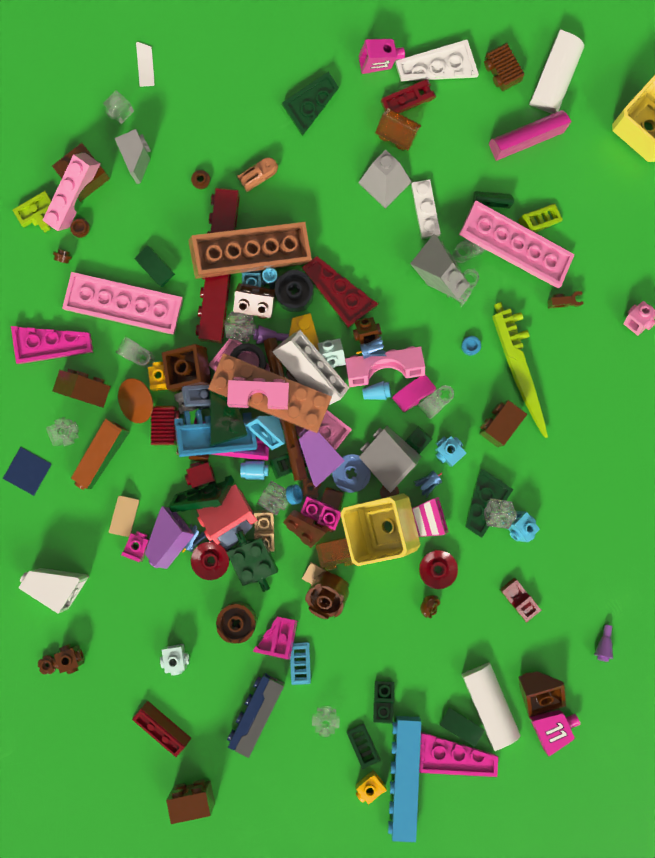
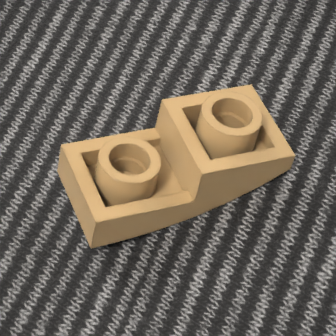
M256 510L254 515L258 521L254 522V537L256 539L263 536L269 551L273 552L275 551L274 510Z

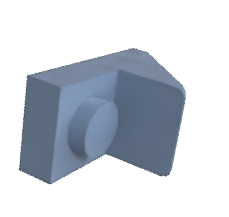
M209 385L184 386L182 393L185 407L198 406V410L209 408Z

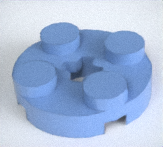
M350 454L343 456L342 458L345 461L332 472L333 480L342 491L349 493L360 491L366 487L370 480V469L358 455ZM354 468L357 476L349 479L346 470Z

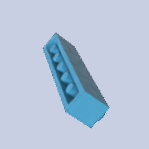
M396 716V722L392 724V734H396L395 742H392L391 753L395 754V759L391 761L390 768L391 774H394V781H390V794H393V801H389V814H392V821H388V834H391L392 841L416 842L421 719L420 717Z

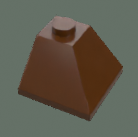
M538 671L525 673L518 677L520 690L529 717L566 707L565 685L563 681Z

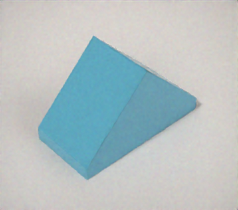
M258 416L245 424L271 450L285 443L280 419L275 416Z

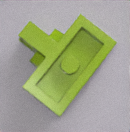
M46 191L13 209L22 227L33 223L34 226L39 225L44 233L51 230L50 226L43 221L52 201Z

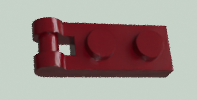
M423 80L382 98L381 103L388 118L422 103L434 100L436 95L430 89L431 84L429 80ZM420 90H423V92H424L423 95H420V93H419Z

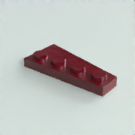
M316 256L302 267L305 274L348 328L355 324V321L360 320L378 306L376 301L356 288L345 277L343 278L319 257Z

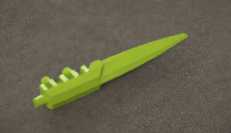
M497 303L494 305L497 314L492 316L510 370L542 435L548 438L537 393L524 353L521 351L524 347L521 340L530 337L529 332L525 330L518 333L517 326L515 325L516 321L523 319V315L521 312L512 315L511 309L504 311L502 303Z

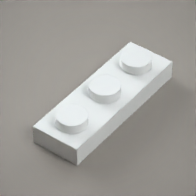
M430 180L411 183L421 239L431 238L433 234L440 236L441 233Z

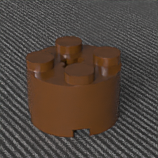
M328 571L322 572L314 578L306 594L305 601L309 605L308 609L312 614L322 619L339 616L349 596V584L335 574Z
M240 601L226 605L218 614L216 621L219 636L224 641L235 644L247 641L252 636L257 625V617L254 610L248 604ZM234 619H235V620H238V619H239V620L241 621V622H240V626H239V625H236V626L233 625Z

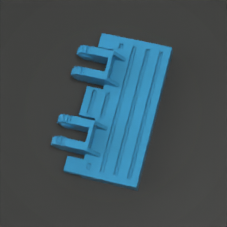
M196 410L195 418L197 424H191L189 411H184L185 425L183 418L174 419L179 457L257 449L256 435L246 426L247 436L210 446V416H205V423H203L201 410ZM251 413L242 414L244 425L252 420Z

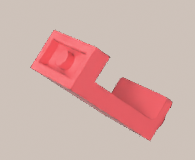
M236 484L231 486L221 506L196 509L199 517H197L202 527L205 526L206 528L204 531L209 541L213 540L217 545L221 543L218 538L219 536L247 519L250 524L258 521L244 494Z

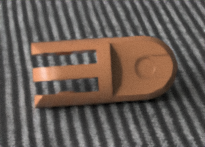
M267 157L237 177L248 192L277 173L278 164L273 158Z

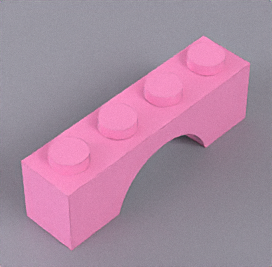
M86 153L74 154L43 218L45 223L57 231L70 228L77 213L74 209L77 197L83 188L93 180L100 166L99 162Z
M411 346L402 350L392 349L385 353L386 356H371L364 359L363 356L354 355L345 358L349 387L368 385L371 376L383 368L396 369L405 378L425 376V363L421 347Z

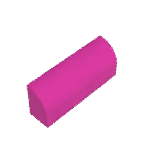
M558 111L491 139L489 142L490 149L495 160H500L564 133L571 120L565 111Z

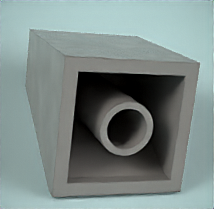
M436 234L432 235L410 263L428 286L457 300L470 286L454 257Z
M386 426L384 430L381 428L377 430L373 435L375 440L371 444L367 442L360 449L363 453L359 458L391 493L417 465L421 455Z

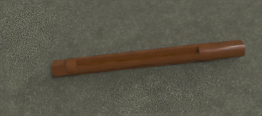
M268 338L263 342L270 372L285 378L282 363L272 352L278 346L277 339ZM281 419L294 481L307 479L296 426Z

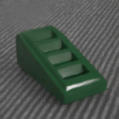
M288 454L270 461L276 479L292 473V469H288L285 459H288L291 467ZM278 462L281 463V466H282V468H283V472L280 471V468H279V466H278Z
M365 724L347 731L362 769L381 761ZM363 731L364 735L354 739L353 735ZM366 738V743L360 746L357 745V742ZM367 746L370 747V750L361 754V749ZM373 754V758L364 760L363 757Z

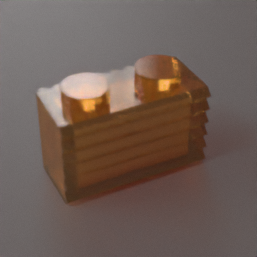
M387 108L380 119L375 134L379 135V138L383 141L394 143L398 149L408 151L413 145L421 125Z

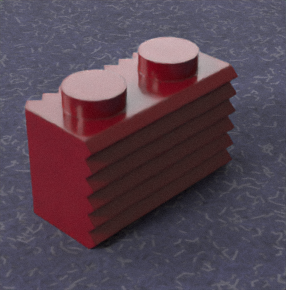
M153 406L151 414V445H177L174 419H180V412L177 410V407Z

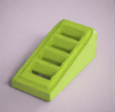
M552 204L523 214L518 222L520 225L536 233L561 222L563 219L556 204ZM548 211H550V213H551V215H552V217H553V220H551V218H550V216H549V214H548Z

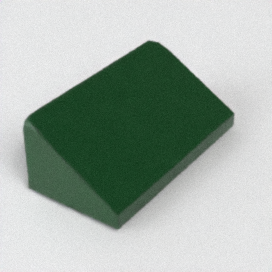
M474 192L473 203L478 201L488 207L509 209L514 203L511 194Z

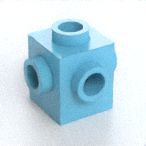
M444 436L436 443L438 446L435 449L437 452L436 457L442 463L446 462L450 467L466 454L462 448V442L457 437L453 438L450 436L446 438ZM448 447L451 448V453L447 451Z
M516 511L504 523L510 531V536L515 541L529 542L535 538V534L540 530L536 525V520L528 512Z

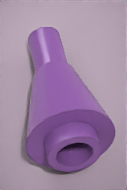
M258 325L257 329L254 328L253 340H256V344L264 343L263 341L268 338L284 341L289 337V334L276 333V331Z
M604 625L603 637H601L594 653L597 656V660L609 662V659H613L612 626Z

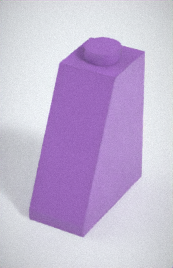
M304 429L299 434L301 436L299 442L313 485L317 487L345 460L319 432L314 433Z
M161 507L145 551L149 563L155 568L167 569L195 535L177 512H171L168 507Z

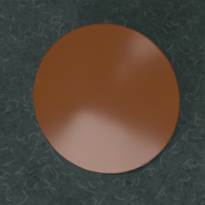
M135 378L125 380L118 391L120 408L130 421L144 423L153 412L152 395L142 381Z

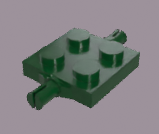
M243 530L236 532L235 535L240 543L236 547L229 549L226 553L242 586L259 582L263 592L269 590L270 587L266 578L276 574L278 568L263 536L247 540Z

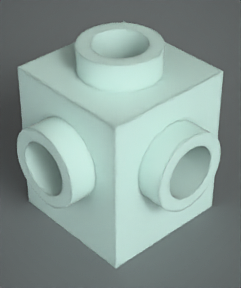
M340 339L318 343L319 353L332 368L346 365Z
M184 644L164 647L160 657L161 668H164L165 673H171V675L182 674V671L187 668V664L190 663L188 652L185 653Z

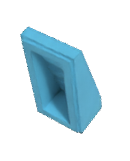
M309 642L293 643L290 657L291 685L311 684ZM305 649L306 653H294V650ZM306 657V661H295V658ZM306 665V669H295V666ZM295 674H306L307 677L295 678Z

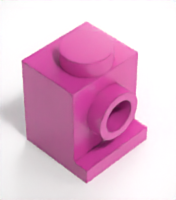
M140 531L131 533L121 556L142 562L150 540L147 538V534ZM135 542L139 544L137 550L133 548Z

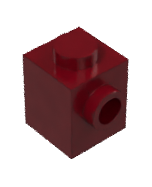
M201 461L190 464L191 468L186 469L185 479L188 486L191 485L192 488L216 481L211 463L209 462L204 464Z

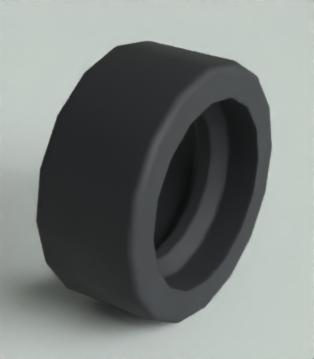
M240 344L230 354V356L238 358L245 351L254 352L259 358L258 367L266 369V357L262 350L254 344Z

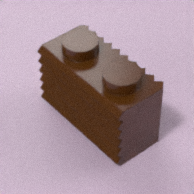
M508 43L486 53L484 65L487 71L491 70L496 87H500L504 91L523 80L524 72Z

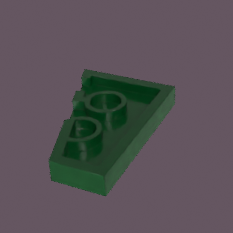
M329 71L282 102V106L302 136L339 89Z
M209 390L210 446L247 436L248 433L239 408L228 407L227 397Z
M480 468L465 527L482 538L514 489Z
M230 475L225 477V481L216 483V481L210 482L203 489L199 490L198 487L178 493L174 496L168 507L171 512H184L186 510L221 506L234 483V479Z

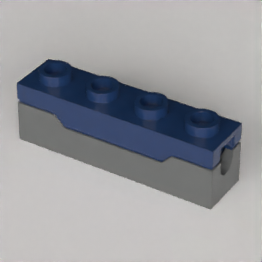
M265 672L262 677H257L253 686L256 690L253 695L249 694L245 702L247 708L245 712H240L236 720L238 727L236 731L232 729L227 738L230 741L228 748L247 758L250 757L284 688V682Z

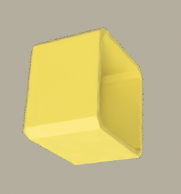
M655 75L624 108L612 124V131L647 162H655ZM644 123H651L653 130H646Z
M404 493L343 508L340 513L351 560L357 566L404 557L417 551L421 545L410 499ZM386 521L392 524L391 532L386 531L384 528Z

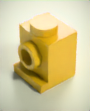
M163 362L152 363V367H148L150 390H167ZM157 372H161L162 374L161 378L159 379L155 377Z
M372 770L356 784L357 792L355 794L362 803L366 801L369 805L378 796L387 791L386 784ZM368 788L373 789L370 794L366 792Z

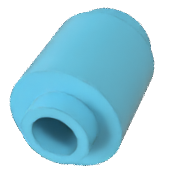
M265 461L241 462V478L246 480H264L265 476L269 474V466L265 465Z

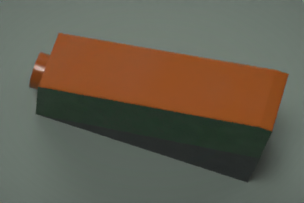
M105 419L71 479L76 481L74 485L82 490L85 488L92 489L130 432L116 422Z

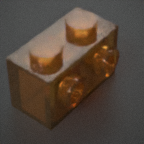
M346 538L316 544L320 567H325L326 571L336 569L337 564L344 563V566L354 565Z

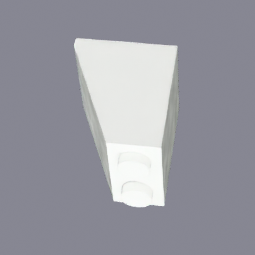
M39 568L23 574L20 579L19 589L59 614L70 608L89 576L86 574Z

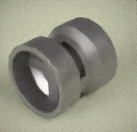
M182 392L174 395L175 400L179 403L178 409L180 414H184V411L191 412L198 409V406L185 407Z

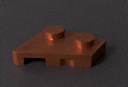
M293 510L283 521L287 528L294 532L310 548L330 529L326 525L322 528L315 525L314 519L306 517L296 510Z

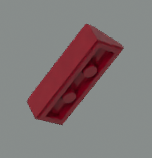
M149 701L143 705L132 719L175 757L180 754L191 740L189 735Z

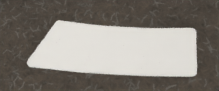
M136 42L140 87L154 86L152 49L148 45Z

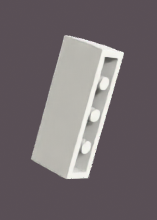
M560 29L529 105L551 114L559 111L584 49V43L580 38Z
M301 330L289 336L272 351L300 384L332 396L330 404L340 400L349 389L347 384Z
M490 662L462 673V677L494 751L517 741L521 736Z

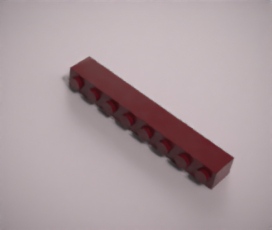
M215 189V194L211 196V205L214 206L213 213L210 212L209 214L211 231H208L207 234L236 230L240 201L238 190ZM231 274L202 278L205 280L204 287H201L200 298H203L202 306L198 308V317H201L200 325L197 324L196 336H198L200 341L223 344Z

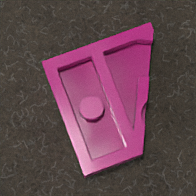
M277 617L272 623V627L263 635L264 638L259 645L255 646L253 652L290 660L298 621Z

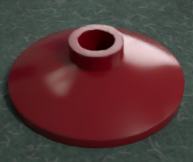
M204 542L198 545L191 555V566L195 574L205 580H216L222 577L229 567V557L226 549L215 542ZM212 556L215 561L210 563L208 557Z
M431 551L420 562V577L427 586L433 589L447 588L457 578V562L451 554L445 551ZM436 566L441 567V571L439 573H436L434 571V568Z

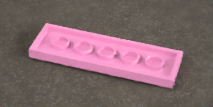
M478 201L473 203L459 233L460 236L556 288L562 286L575 255Z
M71 272L62 309L175 335L183 298Z

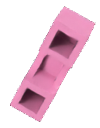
M241 377L228 380V407L249 408L250 397L255 393H262L268 398V409L288 410L289 383H285V380L274 379L273 382H265V379L254 378L253 381H245V378Z

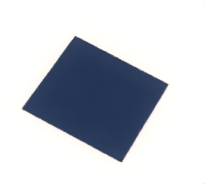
M20 447L3 479L34 496L52 464Z

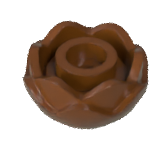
M430 595L424 598L420 610L425 618L431 619L432 615L437 613V606L440 605L439 597Z

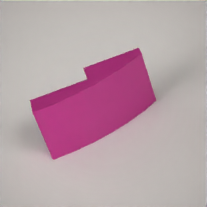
M426 375L420 376L396 393L392 399L403 412H406L419 404L421 399L435 392L436 387Z
M310 496L306 497L300 512L304 516L314 519L318 524L326 525L332 530L336 529L341 517L340 510Z

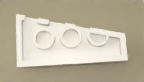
M468 40L403 58L395 63L401 81L475 78L479 75Z

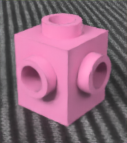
M644 301L638 306L636 304L633 305L628 311L624 325L639 336L645 329L650 330L655 325V309Z

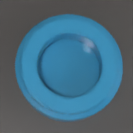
M475 336L466 337L461 344L462 351L469 356L477 354L481 349L480 340Z
M296 484L288 486L286 489V497L290 504H299L303 499L302 490Z

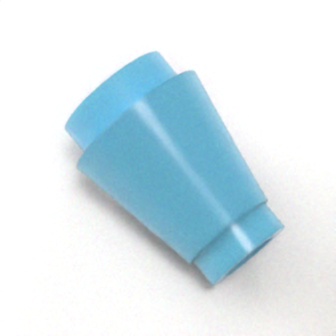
M382 381L362 388L364 400H387L388 397H391L389 382L384 383Z

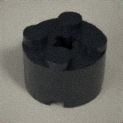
M290 270L277 279L275 294L279 305L289 312H300L308 308L313 300L314 290L310 278L304 272ZM294 288H297L298 292H296L295 295H292L291 291H293Z

